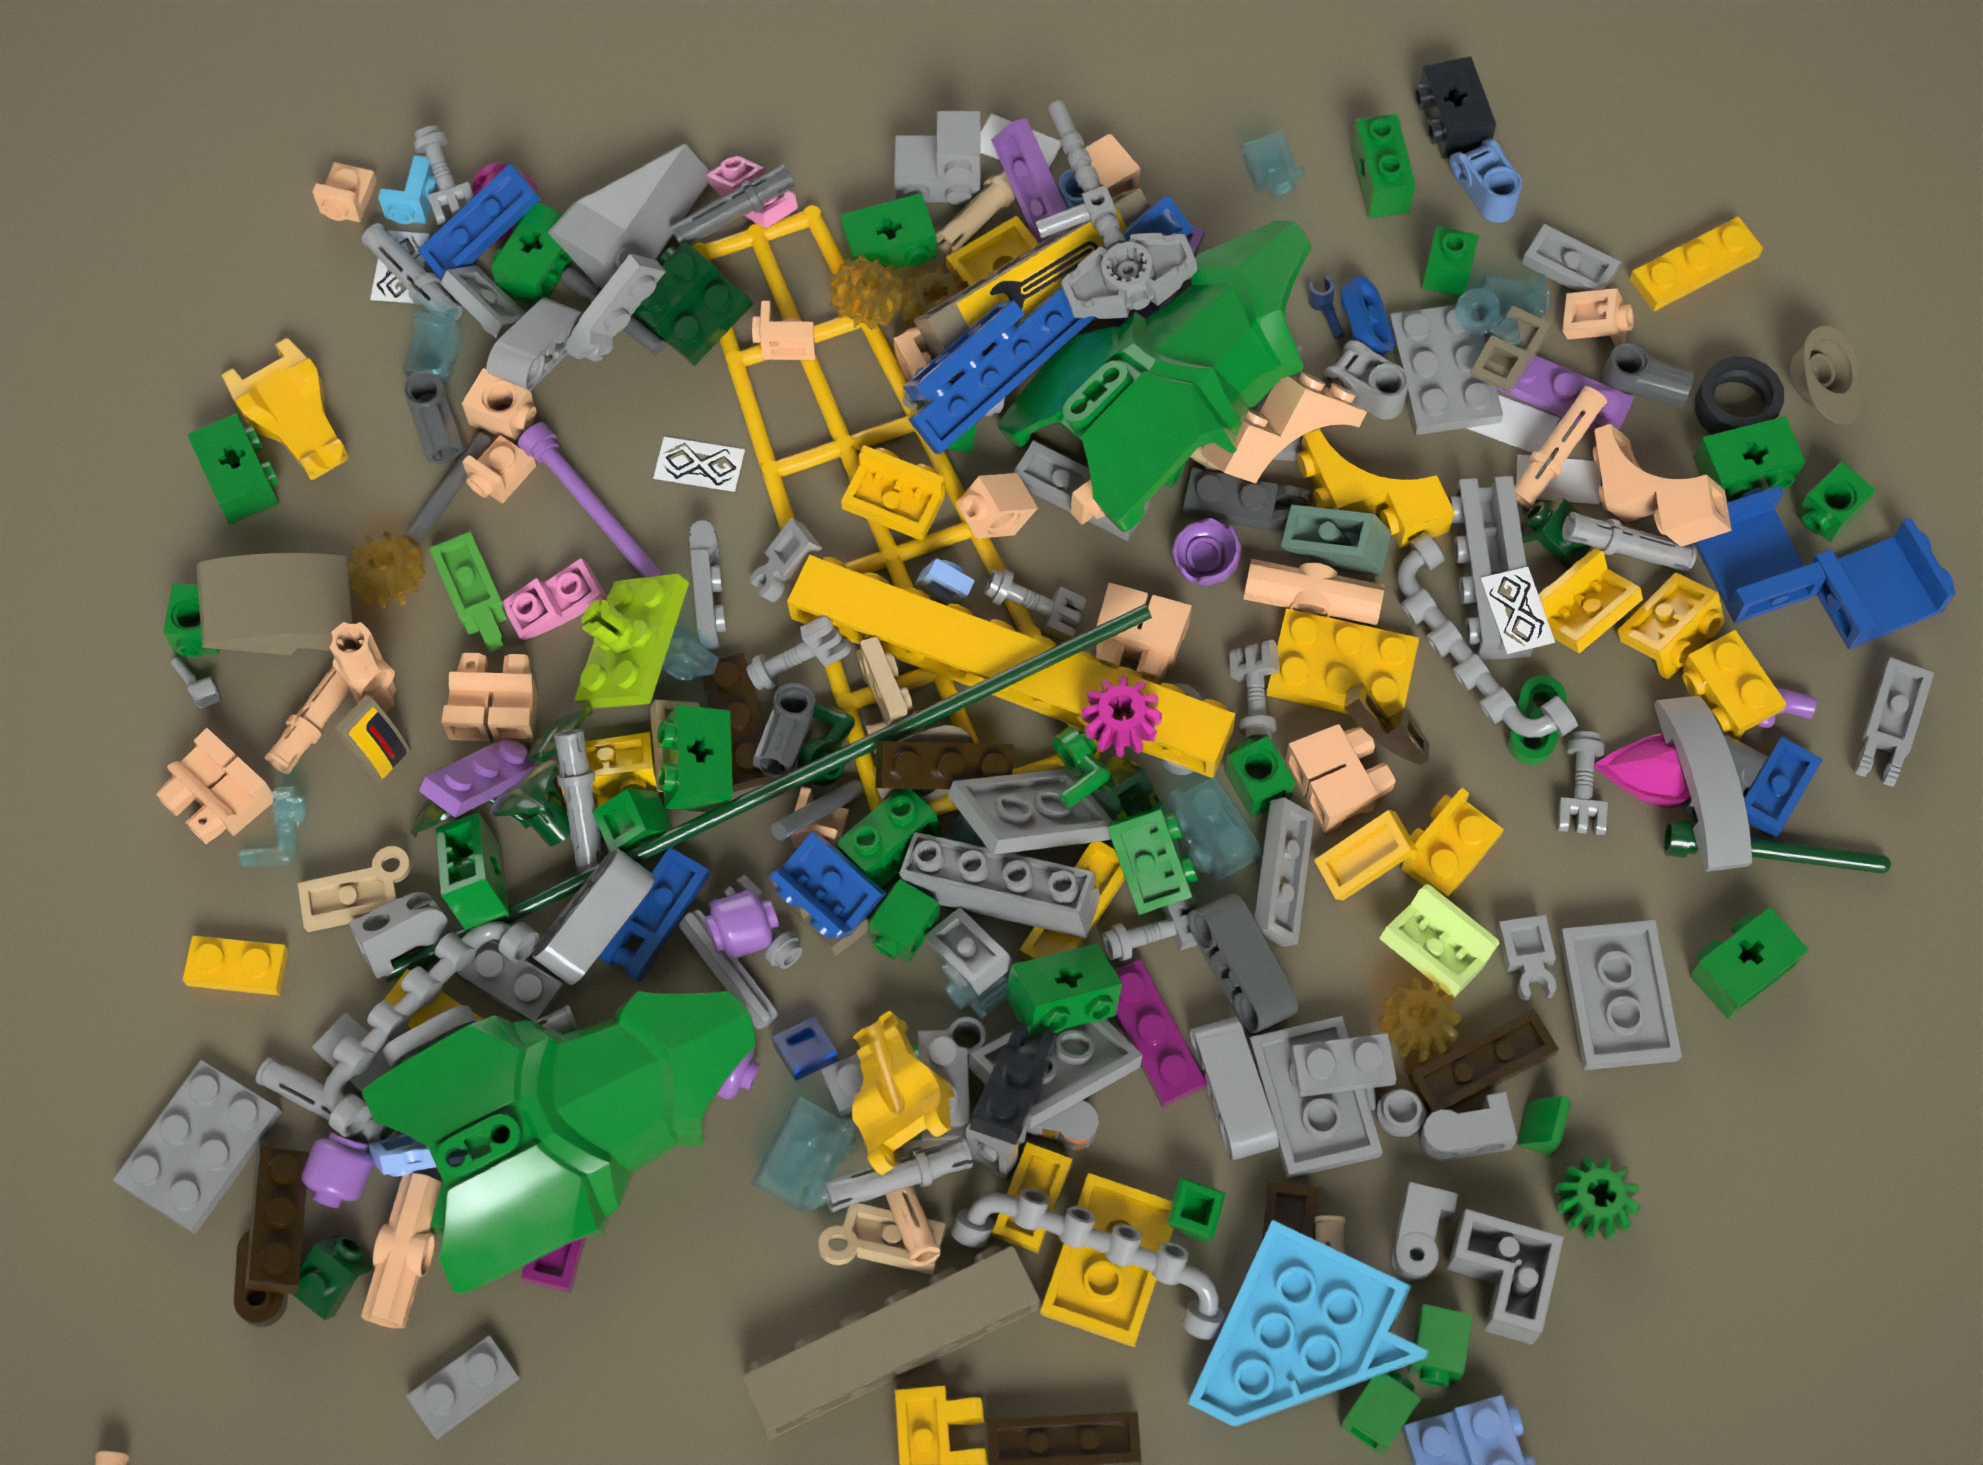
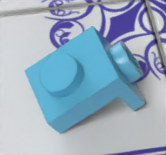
M414 155L405 191L380 189L378 198L384 216L387 219L400 224H410L412 222L427 224L431 210L428 195L439 191L427 157Z

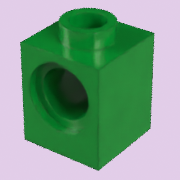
M1437 225L1422 289L1464 298L1479 235Z
M1841 462L1807 494L1796 515L1803 520L1804 525L1812 533L1823 536L1831 543L1865 510L1876 489L1845 463ZM1826 501L1837 504L1840 509L1829 506Z
M172 583L163 634L172 649L180 655L192 658L202 657L203 654H219L220 649L202 648L201 623L195 627L187 628L190 622L200 619L198 585Z
M1269 736L1256 742L1254 739L1244 740L1230 750V754L1227 755L1224 773L1250 818L1269 810L1270 800L1284 797L1288 800L1291 799L1295 780ZM1254 767L1261 768L1267 772L1268 777L1255 779L1249 776L1246 770Z
M627 788L592 811L610 852L615 848H619L624 852L673 828L658 793L654 791Z
M899 879L868 923L870 939L873 941L872 946L887 958L895 960L898 956L910 963L925 941L924 936L934 928L940 919L939 902Z
M1423 1304L1417 1314L1412 1343L1428 1350L1429 1354L1426 1359L1410 1364L1407 1373L1419 1375V1381L1430 1386L1448 1387L1449 1382L1457 1383L1464 1374L1473 1315Z
M1395 1371L1376 1376L1371 1379L1340 1427L1383 1456L1421 1397L1413 1393L1415 1386L1407 1378Z

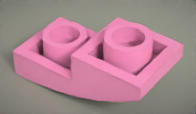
M736 156L724 160L718 168L706 174V179L711 187L721 197H724L739 188V183L745 179L750 182L765 174V169L756 163ZM789 191L762 205L763 210L755 213L753 210L744 216L768 228L798 209L795 194Z
M580 558L545 583L538 578L534 579L506 598L502 603L516 633L524 641L569 622L583 614L593 602L597 600L602 602V600L607 599V596L589 563Z

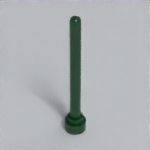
M1668 820L1664 835V854L1666 856L1686 858L1687 854H1696L1698 847L1692 830L1694 826H1691L1690 821ZM1750 838L1752 857L1881 874L1888 872L1891 868V861L1885 855Z

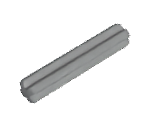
M696 910L685 915L679 923V929L726 991H729L746 1007L752 1016L754 1028L762 1029L770 1025L778 1016L777 1009L738 958L731 959L724 951L719 953L715 951L704 918L706 916L704 913Z

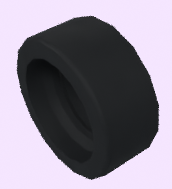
M1741 356L1722 359L1707 370L1695 397V413L1701 426L1711 435L1776 419L1784 404V387L1778 374L1761 361ZM1728 382L1742 383L1752 387L1763 399L1765 404L1763 413L1753 418H1737L1726 413L1714 398L1716 387Z

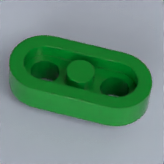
M1533 677L1523 685L1518 698L1517 708L1526 718H1541L1544 714L1541 708H1538L1533 701L1541 699L1547 703L1555 696H1558L1566 704V691L1562 684L1552 677ZM1511 729L1508 740L1509 750L1513 757L1523 764L1540 765L1552 756L1559 735L1554 731L1543 737L1528 738L1517 734ZM1528 739L1534 740L1539 748L1529 749L1525 746L1524 741Z

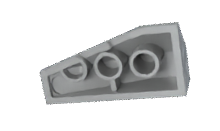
M682 144L644 164L636 171L607 184L606 187L575 201L548 233L602 290L629 254L656 260L673 235L669 225L684 219L708 184L706 174L710 171L686 144Z

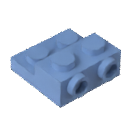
M1503 1395L1457 1407L1452 1412L1409 1423L1401 1428L1413 1465H1536L1531 1454L1522 1455L1516 1437L1523 1435L1521 1417L1515 1405L1506 1407Z

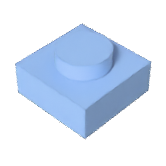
M936 558L921 570L915 586L946 604H958L968 596L975 580L966 576L963 569L957 564L947 560L941 561Z

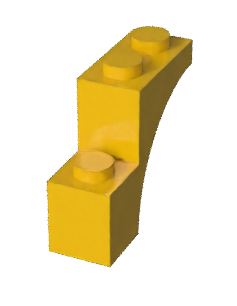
M1320 428L1303 435L1300 452L1296 454V459L1302 476L1304 478L1310 477L1315 488L1313 495L1316 507L1371 514L1380 513L1381 521L1392 532L1391 535L1394 536L1399 549L1410 546L1409 542L1423 532H1426L1431 538L1449 533L1455 512L1437 475L1415 480L1380 477L1357 468L1340 456L1325 439Z

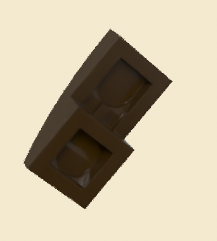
M1363 682L1347 691L1344 708L1367 734L1391 752L1421 766L1428 761L1430 743L1405 709L1388 718Z

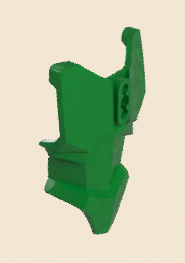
M1273 221L1199 253L1196 258L1198 271L1190 278V287L1145 319L1134 312L1120 327L1090 330L1072 337L1051 356L1001 418L998 428L1008 441L1020 447L1030 439L1031 433L1052 423L1061 424L1083 442L1088 460L1093 500L1122 532L1129 531L1143 519L1146 502L1168 481L1197 448L1215 443L1229 453L1236 452V437L1249 408L1254 407L1282 378L1302 371L1304 365L1287 325L1285 310L1295 280L1312 248L1306 234L1296 222Z
M637 991L616 1010L615 1018L565 1034L530 1020L512 1023L496 1015L472 1023L440 1040L367 1085L362 1091V1096L375 1123L402 1132L424 1144L428 1148L447 1188L446 1220L442 1247L438 1259L452 1290L460 1295L469 1294L569 1243L582 1238L604 1234L608 1219L621 1206L633 1173L647 1166L676 1146L697 1147L704 1144L702 1123L707 1109L738 1065L756 1047L754 1023L746 1007L729 991L696 994H658ZM501 1126H507L510 1130L508 1141L497 1144L494 1140L496 1130ZM456 1149L467 1151L469 1155L465 1156L463 1164L458 1167L450 1165L449 1159L453 1151Z

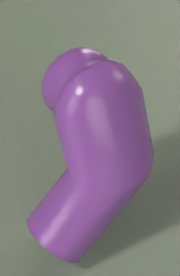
M1782 688L1777 689L1787 703L1784 710L1777 714L1785 712L1807 719L1812 718L1817 704L1816 697ZM1776 715L1757 725L1766 728L1772 727L1775 723Z

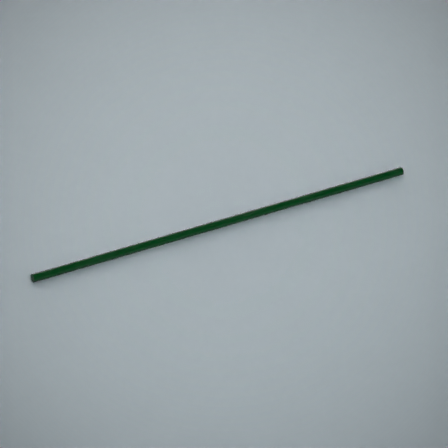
M1143 604L624 851V853L639 863L876 750V741H895L1151 619V613L1147 605ZM600 863L508 906V915L492 921H501L507 924L513 923L578 892ZM474 927L467 930L462 928L453 933L462 939ZM440 940L392 961L391 964L394 971L386 974V979L391 981L403 975L407 969L411 971L415 967L437 959L435 949Z

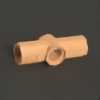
M1251 559L1244 600L1290 608L1328 618L1331 616L1377 625L1385 585L1338 576L1333 568L1320 563H1305L1296 568Z
M343 622L331 632L333 639L329 648L334 656L333 667L346 680L357 704L367 694L386 713L395 705L394 694L397 691L393 682L395 671L383 660L371 632L361 622L357 624Z
M417 1173L402 1176L389 1223L381 1227L376 1239L373 1253L375 1271L361 1315L364 1320L384 1327L405 1329L419 1278L426 1275L432 1261L435 1236L432 1234L434 1229L430 1223L442 1181Z

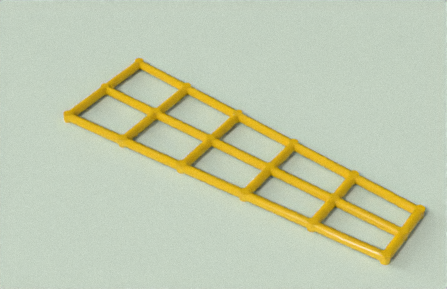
M811 205L806 207L803 212L784 217L768 228L759 224H753L748 230L706 244H694L692 247L711 263L712 259L752 246L783 321L786 319L801 320L768 241L809 228L853 312L814 325L815 343L861 328L907 415L850 435L815 354V360H800L833 441L776 461L746 369L747 366L765 361L762 356L761 344L740 350L732 326L719 342L780 531L791 518L795 519L782 477L840 457L851 482L860 465L857 451H860L864 445L871 447L915 432L934 469L945 478V490L962 523L926 535L924 541L913 539L896 545L888 527L866 519L879 552L847 562L845 565L848 569L863 575L866 572L873 573L887 568L894 586L906 590L907 588H914L904 561L971 538L990 576L994 570L1002 572L1006 569L991 539H976L957 507V501L966 491L945 451L941 454H935L908 419L918 410L907 408L903 404V397L906 393L903 386L908 380L873 315L872 308L868 306L825 224L820 209L817 206ZM1004 599L1003 602L1019 633L1031 638L1033 635L1041 636V631L1036 627L1026 606ZM840 659L824 668L837 709L851 714L855 719V726L847 737L849 744L865 737L857 709L874 704L876 700L870 686L851 692ZM922 668L901 674L898 678H895L899 689L906 687L908 691L935 682L942 700L958 693L953 680ZM965 707L948 715L953 726L962 728L972 736L975 743H979ZM1067 724L1068 727L1075 729L1077 732L1079 730H1083L1081 728ZM1092 738L1097 748V752L1093 755L1094 757L1099 759L1100 750L1098 749V741L1095 738ZM870 752L854 761L870 811L872 812L883 800L877 788H875L876 777L873 772L875 763ZM1055 754L1013 769V774L1066 769L1067 767L1059 756ZM948 795L926 803L936 812L937 817L958 809Z

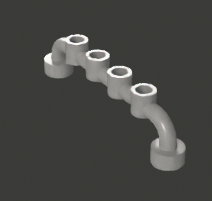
M1426 532L1411 540L1409 544L1412 551L1402 560L1398 569V584L1407 598L1400 605L1414 625L1424 620L1432 629V632L1426 635V638L1440 658L1450 653L1458 662V665L1452 671L1462 687L1469 691L1477 686L1485 698L1478 702L1488 720L1493 725L1503 720L1514 732L1528 738L1543 737L1554 731L1563 737L1578 727L1573 714L1558 696H1555L1541 706L1542 713L1544 714L1543 717L1529 719L1522 715L1508 692L1499 686L1481 658L1472 652L1451 621L1445 618L1430 594L1424 588H1421L1415 579V574L1422 565L1428 571H1431L1445 561L1439 547Z
M489 921L474 927L462 939L455 933L445 935L435 949V955L441 960L429 972L418 966L413 968L403 979L401 988L407 995L395 1007L388 1001H382L377 1004L367 1019L368 1024L373 1029L361 1041L350 1035L344 1038L335 1048L333 1058L339 1064L326 1079L323 1090L325 1105L331 1112L329 1125L344 1138L356 1135L365 1126L371 1116L367 1104L356 1095L344 1098L343 1090L345 1085L354 1075L359 1076L368 1070L374 1061L375 1054L388 1041H392L403 1034L408 1026L409 1019L422 1006H428L438 998L442 991V985L455 972H461L471 964L476 950L482 944L490 940H499V952L513 963L518 964L527 959L538 944L539 934L524 922H518L511 926L501 921Z
M1032 1188L1023 1189L1019 1198L998 1192L985 1194L976 1200L970 1209L960 1210L956 1215L951 1234L958 1242L969 1247L982 1248L989 1244L994 1229V1222L989 1215L998 1212L1013 1217V1221L1022 1228L1029 1230L1041 1228L1059 1235V1239L1068 1246L1074 1248H1084L1087 1246L1105 1253L1106 1258L1116 1265L1131 1266L1133 1264L1148 1270L1155 1279L1164 1284L1176 1285L1181 1283L1198 1294L1199 1300H1192L1187 1304L1181 1321L1183 1328L1191 1335L1207 1340L1215 1339L1220 1334L1225 1314L1218 1307L1219 1296L1216 1286L1207 1274L1186 1264L1189 1254L1187 1250L1177 1244L1163 1243L1158 1253L1139 1246L1142 1234L1131 1226L1116 1225L1112 1234L1093 1228L1096 1217L1085 1208L1078 1206L1069 1207L1065 1216L1047 1210L1049 1197L1045 1193Z

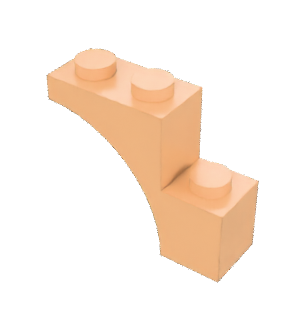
M1301 372L1299 377L1292 375L1282 378L1272 388L1260 412L1249 408L1236 437V452L1229 453L1215 443H1210L1204 446L1200 454L1222 472L1256 483L1274 457L1295 439L1312 430L1329 425L1343 424L1360 427L1367 411L1353 402L1356 395L1348 389L1332 383L1330 389L1325 388L1323 381L1311 374Z
M1608 424L1594 429L1597 446L1593 448V457L1598 469L1601 471L1603 485L1599 487V497L1606 511L1612 512L1624 523L1654 514L1660 533L1667 535L1680 547L1732 531L1725 490L1708 475L1688 479H1667L1651 475L1641 469L1633 454L1630 439L1612 424Z

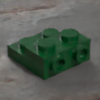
M684 241L679 248L671 247L662 254L659 264L666 272L656 283L654 292L641 302L633 314L695 367L748 311L753 302L744 292L720 274L714 264Z

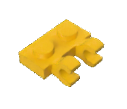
M945 1386L895 1390L900 1465H988L985 1449L951 1452L949 1425H977L985 1423L984 1407L981 1398L947 1401Z

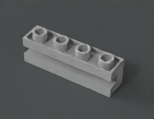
M1513 476L1495 477L1491 488H1479L1477 478L1459 479L1455 496L1449 497V501L1455 512L1452 523H1457L1458 536L1454 537V558L1456 563L1463 564L1464 577H1460L1459 581L1460 599L1462 604H1468L1470 618H1466L1465 621L1467 644L1474 645L1475 653L1481 660L1530 657L1534 648L1507 654L1481 581V577L1527 567Z
M914 832L900 870V876L903 881L938 901L939 905L956 909L960 907L964 911L1086 939L1101 898L1099 890L1093 888L1096 880L1092 871L1011 853L993 855L988 848Z

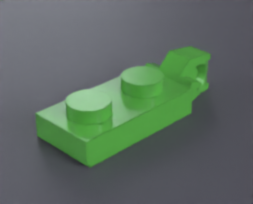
M471 531L430 547L429 550L460 622L463 627H466L468 634L471 635L480 631L489 653L506 647L497 623L507 620L504 614L505 608Z

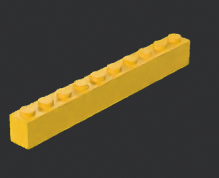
M809 555L787 600L792 620L807 624L821 616H827L832 621L833 627H836L842 634V638L860 645V641L877 636L884 653L891 651L894 658L970 687L1057 646L1055 642L1044 636L1033 635L1031 638L1015 632V629L1004 621L992 619L989 622L975 617L970 610L961 605L951 603L946 606L932 601L926 593L918 589L907 588L903 590L892 586L885 578L878 574L866 572L863 575L852 571L843 562L832 557L820 559ZM1083 651L992 694L993 696L1085 730L1089 723L1082 720V709L1090 706L1087 702V695L1090 690L1102 693L1101 682L1105 678L1116 687L1119 686L1120 677L1125 675L1128 677V687L1131 688L1143 680L1146 684L1145 695L1156 694L1159 698L1158 706L1155 709L1162 713V723L1154 726L1157 730V738L1154 742L1142 740V752L1179 764L1210 778L1215 776L1234 729L1235 713L1230 712L1224 704L1212 699L1200 701L1189 697L1181 688L1169 683L1157 685L1144 680L1138 672L1130 668L1118 667L1114 669L1101 664L1095 656ZM1121 712V717L1114 713V719L1118 721H1123V716L1127 720L1130 719V714L1127 712Z

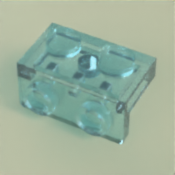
M801 1096L794 1097L751 1184L800 1212L816 1210L818 1206L821 1207L827 1202L823 1191V1181L832 1179L839 1163L845 1162L855 1147L856 1137L853 1134L857 1125L854 1120L850 1118L841 1120Z

